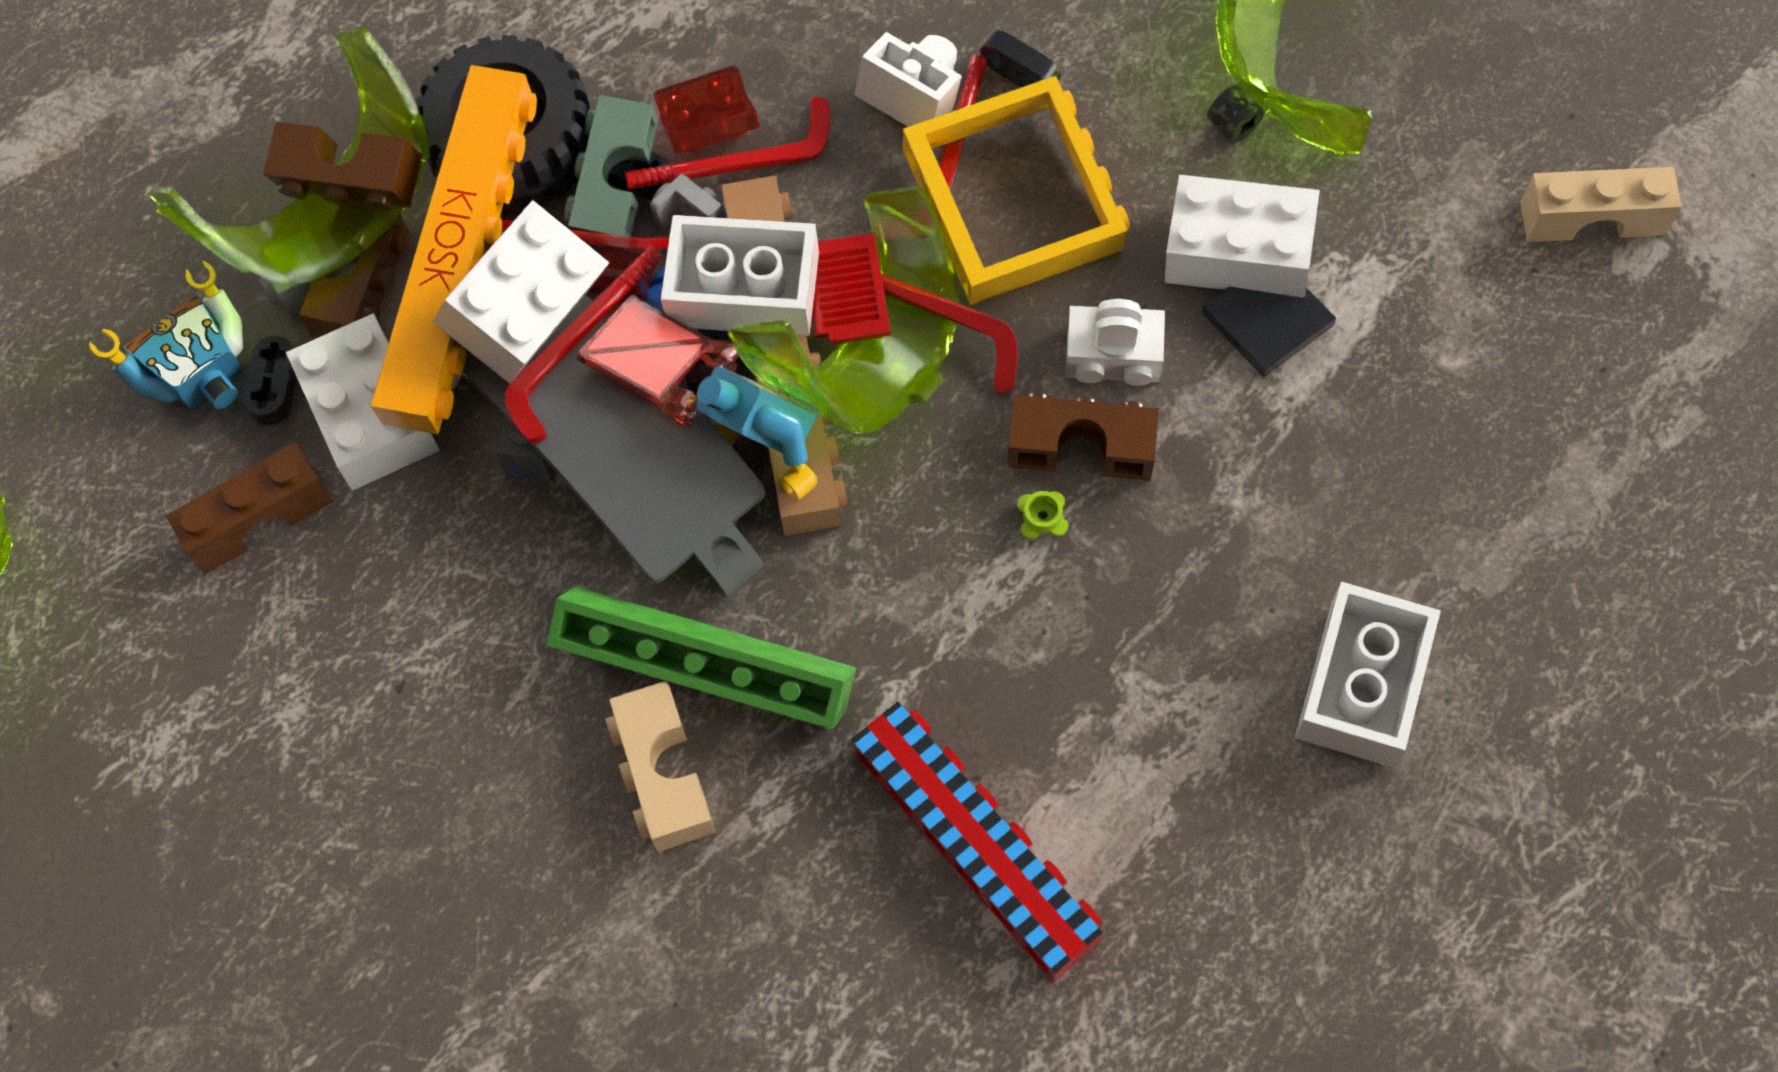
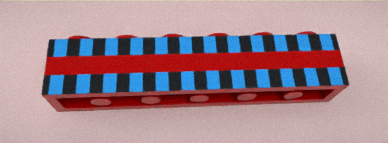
M897 701L851 739L853 754L1049 980L1055 983L1100 944L1103 934L1099 928L1102 924L1101 918L1085 900L1081 899L1079 902H1076L1063 888L1067 885L1066 879L1052 862L1046 860L1042 864L1030 851L1029 848L1033 844L1025 831L1014 821L1007 825L995 810L999 805L992 794L982 784L979 783L974 787L962 774L965 767L959 757L948 746L940 749L929 737L932 730L920 713L915 709L908 713Z

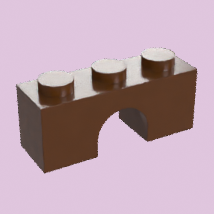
M276 121L263 175L279 187L278 191L281 194L295 199H306L307 194L319 195L322 199L339 205H348L349 200L363 201L369 207L384 211H390L392 205L411 207L423 155L406 138L362 132L358 149L353 157L345 163L335 165L338 144L320 127Z
M349 200L348 205H342L330 236L342 259L354 261L357 264L350 273L343 277L326 278L314 276L299 313L311 337L319 338L373 313L379 323L380 304L384 294L389 293L393 287L395 279L394 267L399 254H404L407 250L410 238L409 229L406 227L398 207L392 206L390 211H384L369 207L363 201Z
M1029 393L1025 396L1014 395L1008 467L1055 472L1057 454L1060 448L1069 441L1084 439L1094 443L1101 450L1104 457L1103 476L1151 481L1155 462L1159 408L1147 407L1143 403L1133 401L1124 402L1120 405L1099 403L1096 399L1089 397L1063 400L1053 399L1043 393Z
M295 442L165 516L186 554L204 574H207L248 551L243 542V537L256 524L270 518L280 517L286 519L290 526L333 501L313 467Z

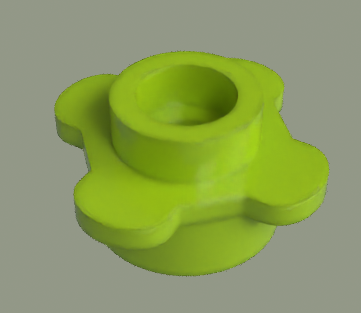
M1038 491L1032 495L1025 494L1019 498L1017 508L1023 513L1024 523L1021 525V534L1025 538L1034 540L1039 535L1045 534L1061 537L1067 532L1068 521L1063 518V506L1065 505L1063 495L1056 491ZM1040 512H1045L1047 514V518L1041 519L1039 518L1038 514Z

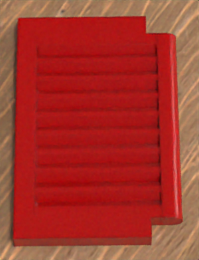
M875 233L818 241L819 257L812 310L815 338L829 337L830 344L836 345L891 336Z

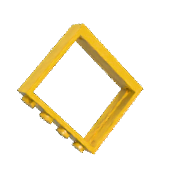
M1056 76L903 129L904 155L970 305L1123 250L1127 231L1130 230L1128 215L1122 205L1116 206L1110 194L1112 192V184L1109 174L1104 166L1098 167L1092 155L1094 154V145L1091 135L1086 128L1080 129L1075 118L1076 105L1069 90H1062ZM1048 109L1101 226L984 268L932 149Z

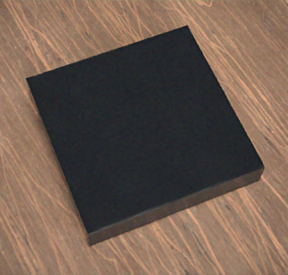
M1229 286L1205 303L1202 310L1203 315L1263 378L1332 328L1336 321V317L1307 287L1305 298Z

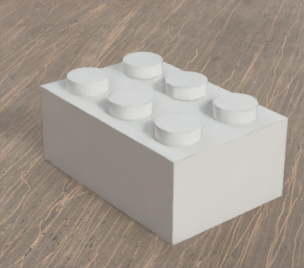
M1179 175L1166 251L1165 283L1225 290L1230 286L1305 298L1320 190Z
M532 200L446 298L433 323L511 384L593 286L609 262Z
M673 215L661 294L665 318L682 328L810 336L819 257L816 224Z
M374 313L286 352L333 459L352 491L440 451L432 433L382 425L371 408L372 399L389 345Z
M1341 582L1331 603L1295 738L1394 768L1406 750L1441 610Z

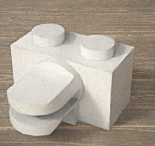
M886 32L862 56L854 95L908 127L950 113L953 110L962 75L953 71L956 63L957 49L948 39L937 35H928L919 44L912 42L908 45Z
M1125 299L1102 301L1099 307L1070 306L1065 378H1076L1084 383L1118 380L1134 386H1142L1150 382L1159 383L1164 362L1165 311L1140 309L1138 303Z

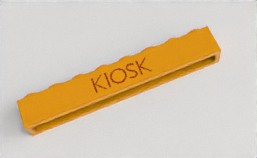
M474 65L470 66L371 403V408L382 425L439 434L442 420L448 419L451 415L454 402L451 388L455 374L460 375L464 369L466 349L434 324L433 320L446 298L501 237L502 220L500 214L503 204H508L511 201L514 189V180L511 175L515 162H521L525 151L524 129L527 121H533L537 106L536 95L531 93L526 75L523 73Z

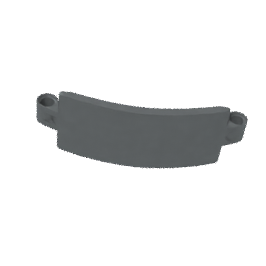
M583 296L522 370L536 359L593 302L588 296ZM606 315L549 372L529 395L531 409L545 428L547 438L542 442L530 445L563 479L652 582H662L691 557H694L700 569L704 568L712 580L725 593L726 597L732 596L764 569V564L758 554L733 523L765 497V488L738 453L706 416L697 410V406L675 382L657 401L588 362L595 361L596 359L586 356L592 350L587 349L614 321ZM466 349V361L461 375L521 434L511 418L505 403V391L510 383Z

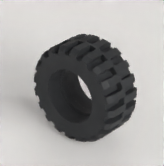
M502 35L501 40L493 41L488 36L477 39L478 44L468 48L463 44L453 50V57L449 60L443 57L433 67L435 75L433 77L427 75L420 87L422 96H418L415 100L414 114L417 118L414 122L415 130L434 177L438 178L470 66L474 65L523 73L526 75L531 93L536 95V110L544 114L536 127L525 135L523 159L521 162H515L511 175L514 180L513 195L508 204H503L502 209H506L508 214L522 213V208L527 207L532 200L541 207L546 206L548 198L555 195L558 199L569 191L568 183L570 181L575 183L579 181V179L575 178V164L579 152H586L589 135L585 134V123L590 109L584 83L580 79L579 72L572 62L565 60L564 55L551 46L544 50L541 41L528 37L523 42L518 41L516 35Z

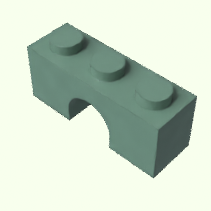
M599 94L596 109L590 108L586 117L585 134L589 135L586 152H579L575 164V178L579 179L576 194L569 195L565 206L564 220L569 222L568 227L570 229L626 237L632 236L639 205L632 192L617 190L609 186L608 177L610 170L623 160L634 159L649 162L659 120L653 105Z

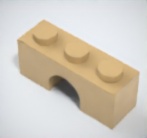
M1674 167L1533 173L1520 202L1527 242L1573 240L1579 229L1587 224L1602 220L1616 221L1619 238L1665 236L1682 208Z
M668 681L609 699L614 716L605 718L614 747L623 744L628 761L619 764L627 792L637 791L642 808L634 810L633 814L641 839L651 838L657 852L715 834L716 831L697 773L670 779L655 772L657 759L664 750L687 741Z

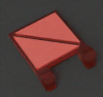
M630 295L577 353L576 360L658 405L678 425L688 426L696 417V412L693 409L698 405V397L689 390L675 387L700 358L713 371L716 367L721 366L735 372L737 363L734 361L739 357L740 350L731 342L712 340Z

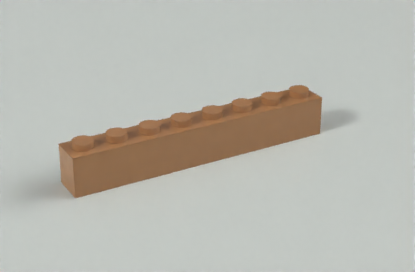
M776 175L722 184L727 218L778 222L793 219L788 192L779 193ZM812 318L810 336L748 332L757 383L818 415L805 440L808 460L805 464L814 472L818 483L800 500L796 498L794 492L786 493L779 482V479L792 469L791 466L784 463L781 452L768 447L784 536L841 526L839 509L847 508L848 503L843 479H833L831 466L840 464L835 436L825 437L823 423L832 422L827 393L818 395L815 381L824 379L819 352L810 353L807 340L815 339Z

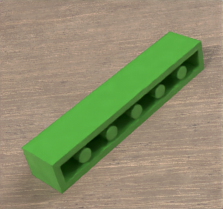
M577 586L556 598L546 644L550 647L829 729H833L846 713L857 668Z

